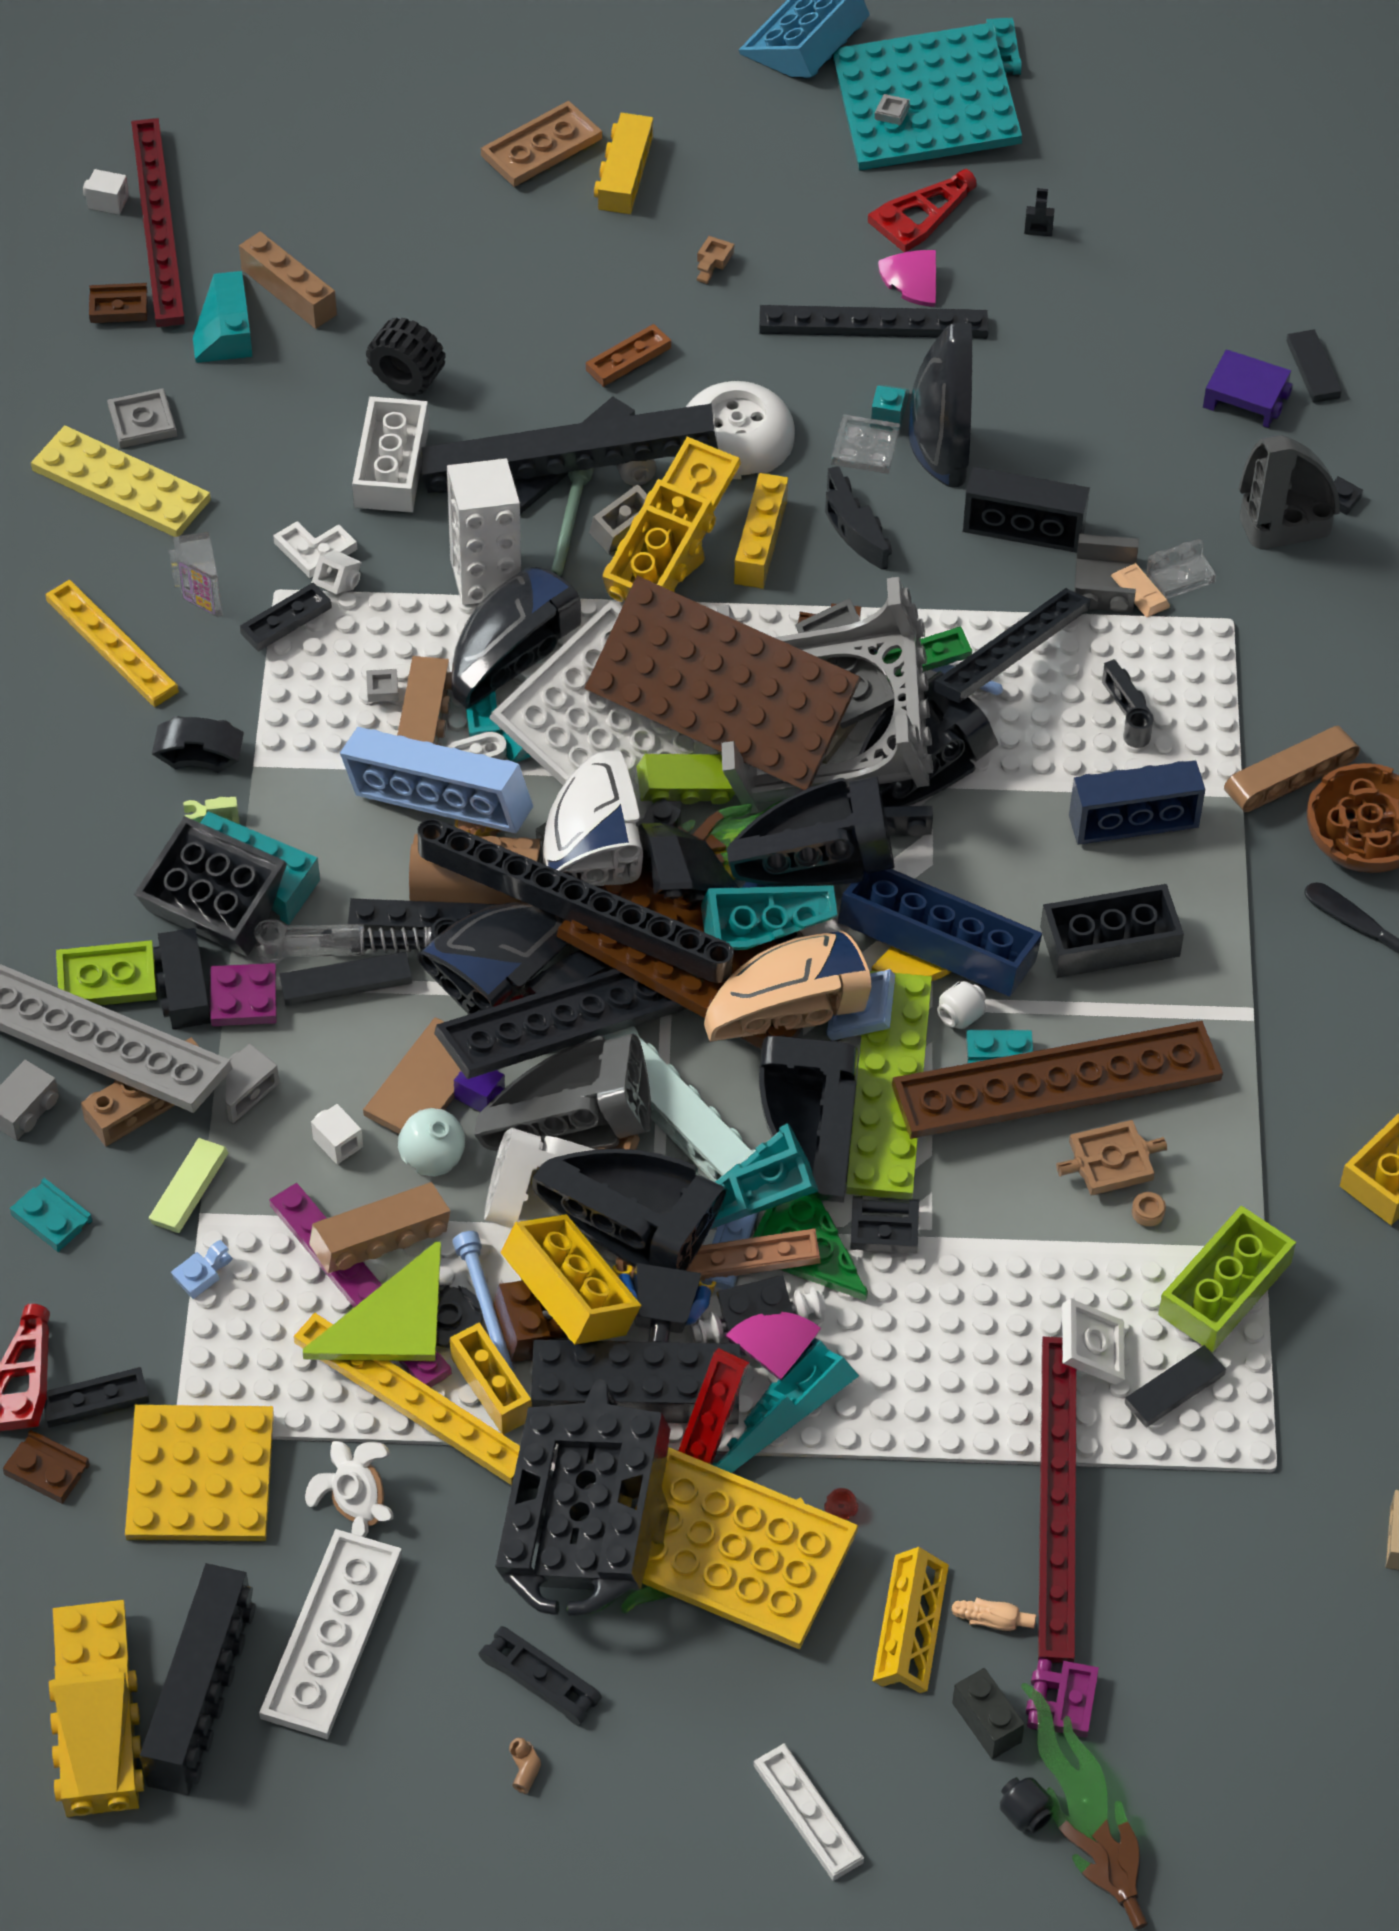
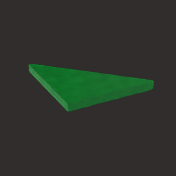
M809 1194L765 1210L752 1238L809 1229L816 1230L820 1264L779 1269L780 1271L866 1301L868 1290L863 1285L857 1273V1268L847 1248L845 1249L829 1212L826 1211L820 1199L813 1194Z

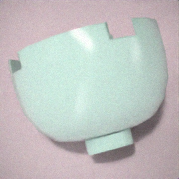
M428 1108L419 1110L406 1121L398 1137V1150L402 1160L416 1168L415 1172L426 1176L435 1177L448 1173L458 1163L465 1148V1133L462 1124L454 1115L442 1109Z

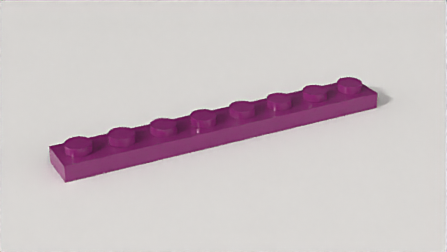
M297 1182L269 1199L270 1207L353 1307H356L382 1286L364 1262L354 1264L346 1270H338L329 1274L326 1272L309 1243L312 1224L327 1218ZM437 1350L436 1361H398L410 1375L430 1388L452 1374L451 1366Z

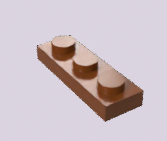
M652 324L587 361L586 371L604 387L671 349V339L655 324Z

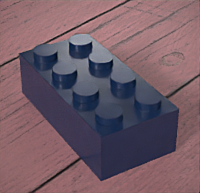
M1177 761L1172 764L1148 765L1136 769L1115 770L1107 773L1085 774L1074 777L1069 818L1077 845L1199 828L1206 789L1197 761Z

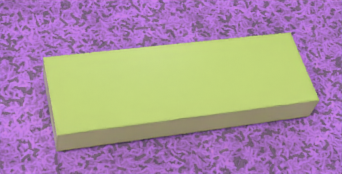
M201 1138L197 1139L149 1216V1220L153 1225L180 1233L229 1154L225 1146Z

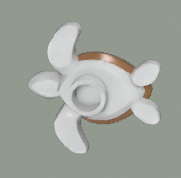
M339 1441L332 1442L330 1456L332 1463L337 1467L336 1473L317 1474L311 1479L305 1494L307 1505L309 1507H316L322 1497L327 1492L332 1491V1499L336 1509L344 1517L353 1521L352 1534L365 1537L369 1532L368 1525H376L379 1521L387 1522L392 1520V1510L384 1506V1488L381 1477L376 1468L371 1464L374 1460L387 1458L390 1455L388 1448L378 1442L362 1443L356 1448L353 1457L348 1445Z

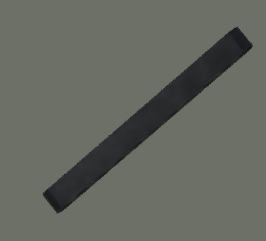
M427 819L422 821L417 828L418 853L429 862L570 922L574 920L587 926L593 932L601 933L621 944L710 982L723 983L732 975L734 952L732 946L726 941L443 821Z

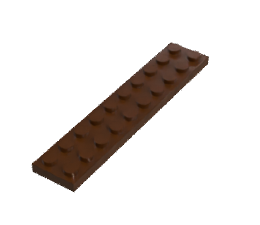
M1201 1020L893 1077L891 1085L910 1139L1221 1081L1223 1072L1204 1023Z

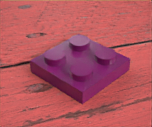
M275 963L211 966L212 1026L277 1023Z

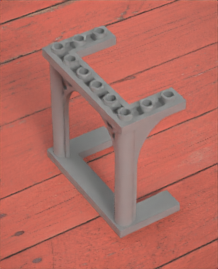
M900 577L887 578V601L876 613L864 620L840 627L774 637L820 659L854 657L870 662L887 676L894 691L895 700L892 719L882 737L859 756L843 762L821 765L811 787L838 778H844L847 787H849V782L874 776L878 777L879 784L913 779L917 787L929 786V773H933V761L931 755L927 753V746L932 745L930 728L926 727V718H930V708L928 700H924V691H928L929 686L926 672H923L922 664L927 663L926 650L924 645H921V637H925V626L923 619L918 618L916 603H912L909 588H904ZM729 605L717 607V612L737 620ZM895 648L902 650L898 660L891 664L884 663V658L889 651ZM874 649L878 652L876 655H872L869 651ZM901 668L902 676L896 677L895 671ZM902 696H906L905 701H899ZM892 738H896V746L894 750L890 749L888 746V743ZM734 741L722 743L723 772L747 814L759 812V803L787 799L804 791L770 774L757 775V768L744 763L743 757ZM881 751H883L884 754L887 756V758L885 759L883 755L878 758L875 757L876 754Z

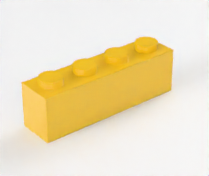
M620 113L618 123H613L612 142H608L606 146L605 158L607 160L606 162H601V181L595 182L594 197L598 198V210L631 214L653 140V117Z
M759 473L735 558L734 584L764 589L787 504L788 477Z

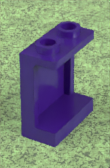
M1226 349L1206 386L1203 408L1214 411L1218 402L1222 401L1262 414L1264 416L1263 426L1269 428L1273 418L1278 420L1281 414L1283 399L1288 400L1293 388V383L1289 382L1291 370Z

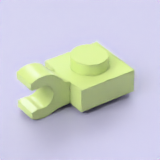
M236 797L205 800V806L194 800L183 802L185 813L194 812L192 815L184 816L199 823L209 811L240 824Z

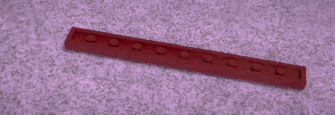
M159 118L131 121L156 327L183 325L185 320Z
M1042 1336L1038 1660L1048 1659L1052 1663H1063V1661L1074 1663L1077 1369L1063 1364V1337Z

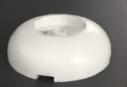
M745 381L718 383L698 393L686 406L712 403L716 422L718 449L739 457L741 465L733 479H741V475L754 473L759 475V473L766 474L771 472L787 459L793 449L795 425L791 412L779 396L761 385ZM720 423L723 425L722 427L717 428V426Z

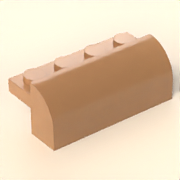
M414 834L409 863L410 901L505 904L521 901L423 859L418 853V834ZM480 837L539 862L540 839L526 837Z

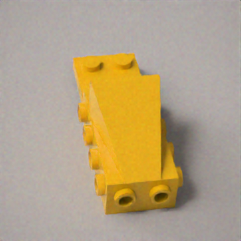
M687 437L664 478L662 480L658 479L653 489L647 494L641 510L634 517L629 531L619 543L614 557L603 572L602 578L605 588L611 598L619 602L626 600L637 575L675 592L674 589L677 584L682 582L685 577L704 562L705 556L702 540L705 534L710 533L714 528L716 522L714 511L741 465L739 457Z
M124 1600L53 1608L56 1666H54L55 1679L49 1680L50 1701L56 1703L57 1712L50 1714L52 1735L58 1734V1746H52L54 1768H60V1779L54 1780L56 1802L62 1801L66 1817L138 1809V1792L144 1791L143 1770H137L136 1758H140L142 1745L140 1736H135L134 1725H140L138 1703H133L132 1692H138L136 1670H129Z

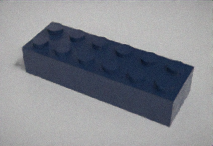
M894 869L869 874L863 871L864 880L851 883L843 893L837 923L1011 997L1036 962L1042 932Z

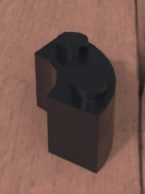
M177 716L158 725L152 755L174 769L184 766H200L219 773L239 761L244 732L226 720L217 721L208 718Z

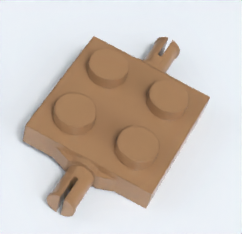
M1133 1120L1071 1134L1069 1143L1074 1153V1159L1056 1163V1168L1060 1177L1078 1172L1084 1178L1089 1193L1092 1196L1153 1181L1155 1173L1149 1161V1154L1167 1151V1143L1164 1137L1145 1141L1138 1134Z

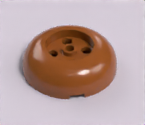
M1371 763L1343 766L1325 775L1322 778V782L1315 790H1312L1307 807L1309 831L1319 849L1335 863L1350 870L1364 873H1382L1399 868V775L1393 773V768ZM1352 813L1355 818L1347 819L1346 815Z

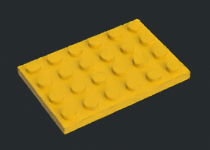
M668 1447L662 1490L669 1507L663 1544L651 1542L648 1563L642 1583L800 1650L858 1532V1525Z

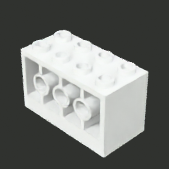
M507 458L447 465L450 560L462 605L481 603L492 591L521 572L520 503Z

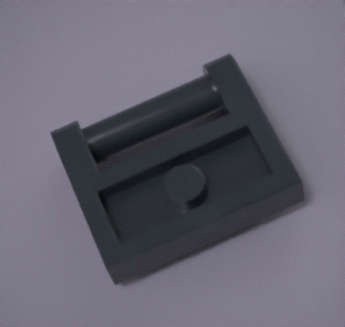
M863 1196L852 1197L850 1250L917 1253L919 1199H909V1202L866 1200L863 1199ZM862 1213L908 1215V1217L862 1215Z

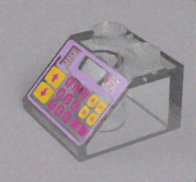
M209 532L173 537L174 550H169L172 568H177L172 570L174 587H181L182 598L216 617L223 616L218 576Z

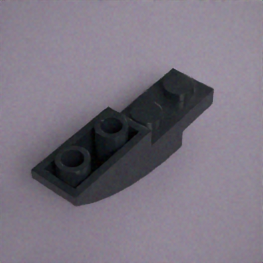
M839 466L828 468V492H826L825 513L840 537L858 555L880 569L888 568V556L892 554V548L889 539L884 538L882 535V525L879 517H874L870 506L861 507L858 498H853L850 480L847 476H843Z

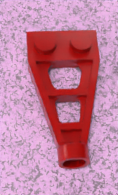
M963 169L950 179L888 201L868 214V223L900 250L908 252L925 241L962 202L967 194L977 187L976 178L970 170ZM941 194L948 202L940 208H937L927 200ZM919 206L929 216L921 224H916L903 211Z
M39 1304L25 1305L20 1319V1327L0 1362V1431L39 1426L47 1398L49 1327L47 1324L50 1317V1311ZM35 1348L33 1361L16 1363L23 1349ZM29 1375V1388L27 1392L3 1395L12 1377Z

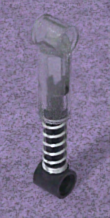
M443 917L436 920L431 927H425L423 930H417L415 927L412 930H405L403 927L401 931H394L393 928L390 931H383L382 928H379L378 931H372L371 928H368L365 931L364 924L283 925L278 920L268 919L260 922L255 927L254 935L258 957L266 963H278L284 960L285 957L365 956L367 949H372L375 953L378 949H384L386 953L389 949H395L396 952H399L401 949H406L408 952L412 949H418L421 952L441 932L459 920L452 917Z

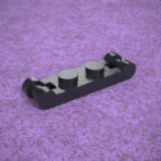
M500 1626L494 1633L495 1639L490 1645L485 1644L478 1653L479 1657L487 1665L498 1668L563 1713L575 1725H580L587 1717L586 1711L590 1706L595 1707L602 1699L601 1694L593 1686L504 1626ZM505 1648L512 1649L508 1656L502 1654ZM572 1692L579 1695L575 1703L568 1699Z

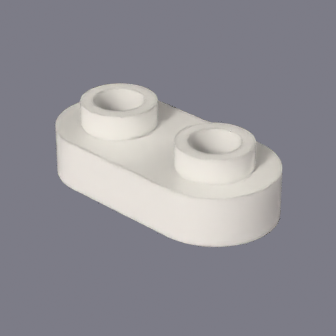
M486 732L461 739L448 746L449 748H457L475 754H484L501 760L504 759L507 752L505 738L496 732Z

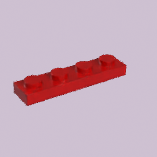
M720 1348L714 1352L681 1441L679 1452L708 1464H713L750 1364L749 1362Z

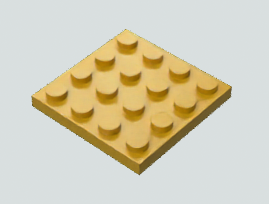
M135 1405L125 1527L126 1540L266 1541L274 1424L273 1406Z

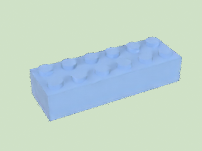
M362 727L356 728L340 752L356 796L515 834L534 807L520 765L510 760L492 758L484 754H475L457 748L444 747L427 741H418L402 735L397 736Z

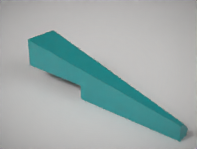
M789 1124L780 1127V1131L766 1143L762 1142L755 1148L756 1151L741 1164H736L715 1181L726 1187L727 1192L711 1229L819 1191L809 1161Z
M814 1338L783 1378L771 1383L744 1420L747 1428L739 1439L732 1437L727 1443L729 1451L717 1463L712 1465L732 1473L849 1385L859 1375L844 1357L830 1351L822 1341Z

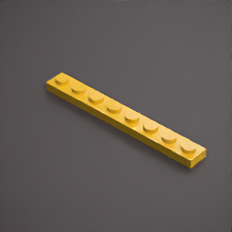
M314 1313L293 1336L294 1343L303 1349L333 1324L317 1313ZM321 1360L512 1485L520 1446L389 1360Z

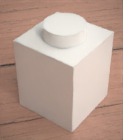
M94 169L90 179H87L83 186V195L87 198L88 209L120 215L129 197L126 175Z
M338 1104L328 1110L319 1112L311 1121L313 1140L337 1165L363 1148L362 1129Z

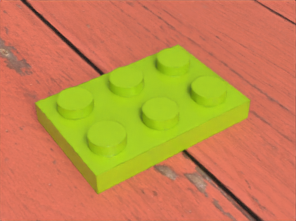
M152 940L56 950L59 989L97 1005L157 1000Z

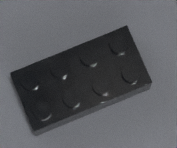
M973 467L966 490L962 532L1077 553L1079 534H1084L1090 487Z
M1167 884L1043 904L1040 928L1056 978L1180 957L1184 933Z

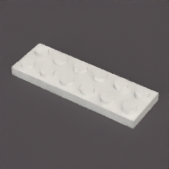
M335 1529L259 1712L260 1719L324 1739L329 1738L401 1559V1548Z

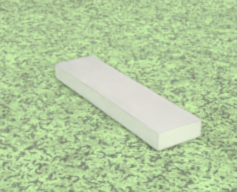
M785 1743L754 1761L755 1769L832 1881L864 1863L863 1855Z

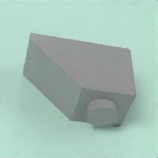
M250 1043L241 1051H236L229 1059L233 1069L226 1076V1108L228 1120L231 1123H235L280 1084L278 1065Z

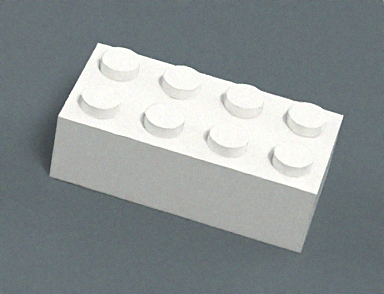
M369 397L352 482L354 508L413 512L422 466L421 447L426 445L429 429L428 401Z

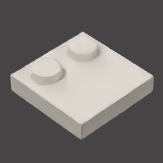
M1074 1299L1064 1302L1062 1304L1063 1364L1115 1385L1124 1381V1320Z

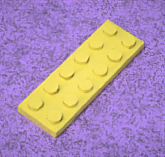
M65 425L31 462L32 471L175 538H179L211 501L210 492Z

